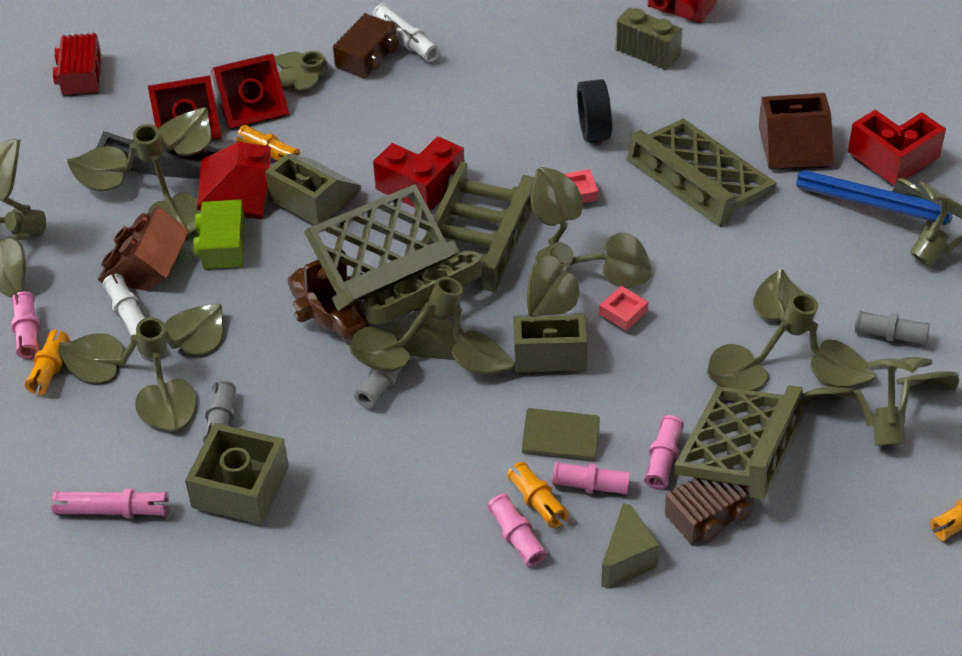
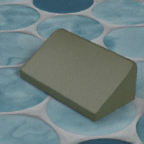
M528 408L525 417L522 453L595 461L600 417L592 414Z

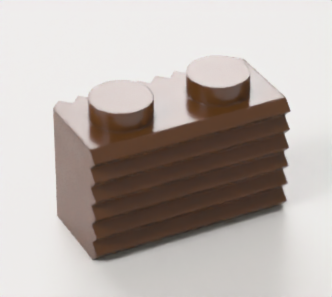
M364 13L363 17L360 16V19H357L353 27L351 26L350 30H347L343 37L341 36L340 40H337L336 44L334 43L335 67L337 69L340 68L342 71L346 70L347 73L351 72L352 75L361 76L363 79L373 69L377 70L383 58L389 52L393 53L398 46L399 37L397 36L396 24Z
M694 477L691 481L681 484L679 488L675 487L673 491H669L666 494L665 515L666 518L670 519L671 523H674L675 528L679 529L684 538L688 539L689 544H693L702 538L704 540L714 538L719 534L723 526L732 521L740 523L746 520L753 511L755 498H750V486Z

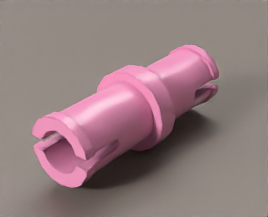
M22 291L17 293L18 298L15 294L12 297L14 318L11 321V328L16 334V354L20 358L30 359L39 351L37 332L40 324L38 317L35 316L34 295L30 292Z
M665 415L661 418L656 441L652 442L649 454L651 460L644 482L654 489H664L668 486L672 465L679 457L680 451L677 446L684 428V422L679 417Z
M555 461L552 485L583 488L585 493L592 494L593 490L627 495L630 471L623 472L596 468V464L589 463L587 467Z
M499 494L491 499L487 509L503 529L502 536L505 541L514 545L527 567H534L546 558L547 551L532 533V524L526 517H521L507 494Z

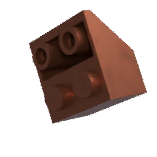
M826 93L761 97L758 126L768 169L833 165L832 117Z
M159 206L148 214L143 212L136 218L132 226L129 228L127 226L122 227L114 237L113 242L116 245L102 260L101 266L104 268L98 280L103 283L106 277L112 275L116 284H118L115 274H121L128 288L144 291L150 290L167 278L189 230Z

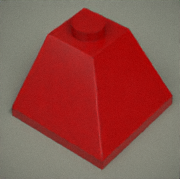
M274 53L216 66L210 71L217 99L228 129L289 114Z
M237 142L202 159L196 210H201V202L242 200L245 217L262 219L267 191L265 171L270 168L271 147Z

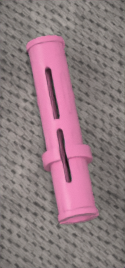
M124 489L123 492L54 491L52 501L68 502L66 505L52 504L54 515L116 514L123 515L124 518H134L135 515L167 516L169 506L153 505L154 502H169L167 491L146 493L136 492L135 489Z

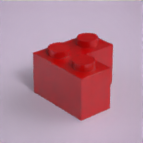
M875 109L852 123L848 153L895 186L899 178L907 179L940 158L946 128L923 112L899 126Z
M439 136L419 154L392 142L373 160L375 189L390 195L416 184L431 212L443 199L447 191L450 174H455L460 162H465L464 148ZM409 196L402 198L401 202L414 207Z

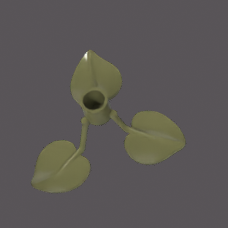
M205 107L187 112L169 120L159 129L151 124L140 125L133 132L134 143L129 145L130 153L128 159L123 151L112 146L99 147L78 157L67 159L68 166L74 177L85 187L100 192L113 190L122 185L124 181L123 172L131 170L136 153L144 162L153 163L165 200L151 205L148 213L159 206L189 230L187 236H190L196 231L195 214L201 213V210H196L197 199L186 192L179 193L171 198L159 159L163 154V149L166 152L174 150L180 156H192L204 151L211 141L208 110Z
M20 139L0 142V201L15 208L9 211L6 217H0V223H5L6 229L14 234V236L3 239L0 242V292L11 298L14 294L18 298L17 293L25 291L26 258L24 248L18 240H28L29 235L40 236L46 228V216L42 210L31 209L30 205H23L8 198L12 193L15 183Z
M546 167L536 169V176L530 196L533 212L544 224L549 226L560 224V227L555 235L548 240L550 246L536 254L535 264L532 267L527 288L529 316L560 315L572 310L576 306L579 299V284L575 276L567 272L568 267L576 263L602 259L605 260L603 275L611 284L625 288H633L644 284L652 274V266L642 243L629 233L621 232L610 236L605 244L606 253H595L578 257L573 256L570 246L559 242V239L568 227L567 220H575L582 214V197L575 183L565 174Z
M899 178L892 192L929 200L941 207V212L934 225L932 226L933 222L926 221L923 232L909 251L914 258L929 267H933L942 253L948 256L955 247L962 243L961 235L948 244L946 241L949 236L939 229L948 211L962 219V205L953 198L941 194L929 184L921 182L917 186L906 179Z
M783 269L776 271L765 279L757 289L753 299L754 309L761 318L767 321L781 320L780 327L761 354L754 358L751 351L736 344H726L720 346L712 353L707 370L709 378L720 387L750 391L760 389L768 379V373L760 363L765 360L786 330L792 335H802L807 331L810 332L811 351L816 355L810 362V368L815 377L825 385L851 388L868 383L876 376L873 370H867V362L848 345L837 340L828 339L822 342L820 348L818 347L816 331L819 325L813 321L818 310V302L814 297L799 289L788 278Z
M440 277L436 280L429 301L426 302L423 311L401 340L397 341L396 337L384 328L369 326L358 330L353 335L348 347L356 359L370 368L387 372L399 370L408 363L410 358L409 354L402 347L409 342L430 313L432 317L438 320H446L453 316V337L458 343L454 344L452 348V356L467 371L475 374L490 375L509 371L515 365L509 355L488 336L476 331H467L463 336L461 335L460 315L462 309L457 305L462 295L463 287L457 280L450 277Z
M210 304L184 310L169 318L165 325L158 318H144L137 324L136 335H131V342L124 354L123 346L116 337L109 334L96 333L73 341L59 343L60 355L64 365L73 376L82 382L96 385L112 381L116 377L117 366H124L137 346L138 351L147 358H153L158 385H148L140 390L135 400L136 412L143 422L152 427L169 432L179 431L191 421L196 409V397L190 384L183 379H173L166 383L164 382L160 355L166 349V342L172 349L180 346L181 350L190 356H202L216 350L223 336L222 305Z
M923 357L879 359L866 364L867 370L888 369V407L875 408V416L872 415L860 389L842 387L816 388L803 393V402L824 395H837L856 399L865 414L867 426H873L875 446L905 444V412L910 387L919 383H934L956 390L959 384V374L952 371H936L896 379V384H903L898 410V407H895V372L897 368L914 373L918 367L932 365V359Z

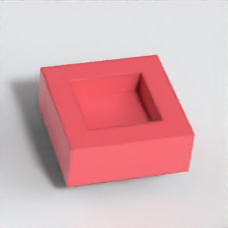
M590 169L564 173L579 189L582 203L598 201V188Z
M620 286L599 305V315L627 331L648 312L649 302L625 287Z

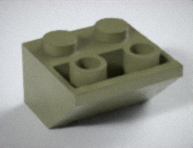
M288 153L265 171L270 201L314 225L328 220L361 191L360 184L312 159Z
M584 313L529 316V314L513 315L515 373L587 370V331Z

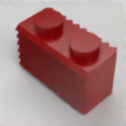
M87 32L86 35L82 33L77 35L75 33L73 36L70 34L65 36L63 34L60 40V47L54 48L55 62L58 66L52 68L54 84L60 86L62 95L99 92L102 53L97 34L95 32L92 34Z

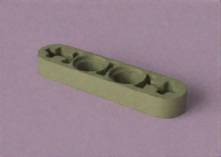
M474 251L457 253L366 297L363 301L366 320L371 324H385L425 305L429 301L436 280L440 277L453 278L462 286L478 279L483 274L480 255Z

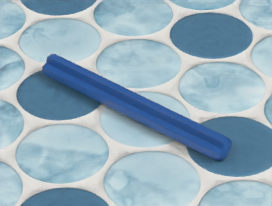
M807 170L801 171L797 175L796 186L803 190L934 223L941 212V207L929 200ZM949 211L945 219L943 220L942 225H946L952 221L953 214Z

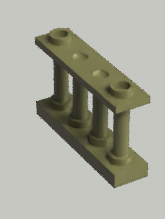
M460 162L456 173H451L449 176L447 191L435 213L434 220L444 238L489 247L487 255L481 256L483 269L482 286L483 290L496 292L531 214L530 196L535 177L523 175L518 187L508 189L468 180L467 163ZM468 193L509 202V207L501 212L461 203L464 194ZM454 215L499 224V229L497 232L493 231L492 234L451 226L450 223ZM427 231L420 242L430 245L433 241Z

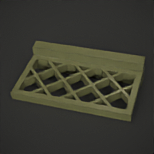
M684 118L650 134L645 133L643 130L632 133L627 160L719 227L729 222L730 214L733 211L775 190L777 182ZM683 131L690 137L675 136V134ZM662 144H668L670 145V148H667ZM675 145L692 147V151L675 149ZM697 148L708 149L713 153L698 152ZM685 160L692 161V164H689ZM698 162L714 163L715 167L698 165ZM721 164L733 166L737 170L721 168ZM708 176L716 177V181H713ZM721 178L738 180L739 184L722 182ZM744 181L756 182L759 186L745 185ZM732 193L739 194V196L735 198Z
M416 184L309 227L304 231L337 294L332 298V301L338 311L460 252L454 240L446 242ZM409 196L415 207L414 215L400 209L402 198ZM376 209L391 214L388 226L373 220ZM397 218L412 224L409 236L395 230ZM349 220H354L364 225L361 238L346 231ZM418 228L428 231L433 241L432 244L427 245L416 240ZM371 229L386 235L383 248L368 241ZM326 231L337 236L335 248L332 249L325 246L318 233ZM392 238L407 245L404 256L390 251ZM344 240L359 246L356 259L341 253ZM366 250L381 256L377 268L363 263ZM339 261L354 268L350 280L343 282L337 270Z
M788 385L784 395L717 386L674 465L675 474L750 486V498L765 500L803 418V387ZM722 400L735 401L736 403L725 406ZM769 406L773 408L761 411L758 407ZM745 411L750 413V415L741 418L736 416V414ZM723 418L728 421L718 425L713 423V421ZM759 423L764 426L756 430H751L749 428L750 426ZM734 431H738L740 433V435H736L728 438L725 435L727 433ZM711 438H715L717 440V442L704 445L701 442ZM749 443L754 446L743 451L738 448ZM724 451H728L731 454L721 458H717L714 455ZM701 458L707 461L702 464L689 463ZM738 464L745 468L744 471L728 469V467Z

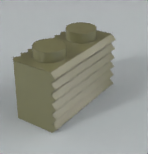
M629 7L616 20L615 49L616 51H621V53H626V55H631L632 58L636 57L637 60L641 59L642 62L647 61V64L652 63V66L668 70L681 55V36L683 34L681 32L683 28L673 25L667 19H658L645 14L642 9Z

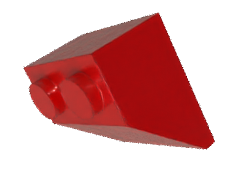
M210 75L148 85L154 123L158 129L177 116L206 107L211 129V140L222 138Z

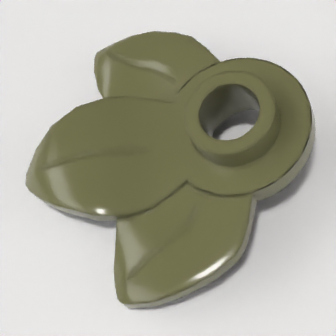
M308 51L303 54L300 52H288L274 56L276 64L282 69L279 72L283 89L294 86L297 91L308 90L318 83L319 77L328 70L327 60L318 51Z

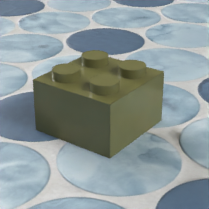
M214 423L185 479L191 508L262 525L289 467L285 440Z

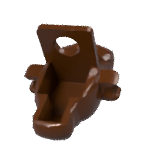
M319 260L299 268L288 277L289 288L296 299L293 302V306L296 310L294 316L298 322L303 323L313 319L321 328L336 332L345 341H351L353 335L358 330L370 326L364 315L363 300L342 310H337L332 301V298L337 294ZM339 261L337 270L343 282L350 280L352 275L347 276V264Z

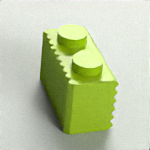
M242 200L201 202V213L195 214L196 232L200 233L199 237H194L193 239L195 257L201 258L202 268L205 270L209 268L212 270L215 268L221 269L222 267L234 269L236 266L241 268L243 266L245 215Z

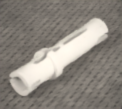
M379 4L375 7L372 16L400 26V28H397V36L403 42L406 49L416 52L428 63L438 58L440 47L432 43L426 37L423 30L411 26L386 4ZM414 37V38L417 39L419 42L416 43V42H415L414 40H412L411 38Z
M115 274L118 284H116L113 276L109 275L105 278L102 285L112 301V310L114 314L121 317L130 336L136 335L137 324L145 318L139 308V299L134 293L130 292L121 274ZM140 353V356H141L143 359H146V360L149 359V358L145 357L144 355H142V354Z

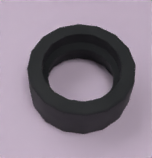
M597 79L578 82L577 107L584 140L590 142L610 139L612 135V112L605 80Z

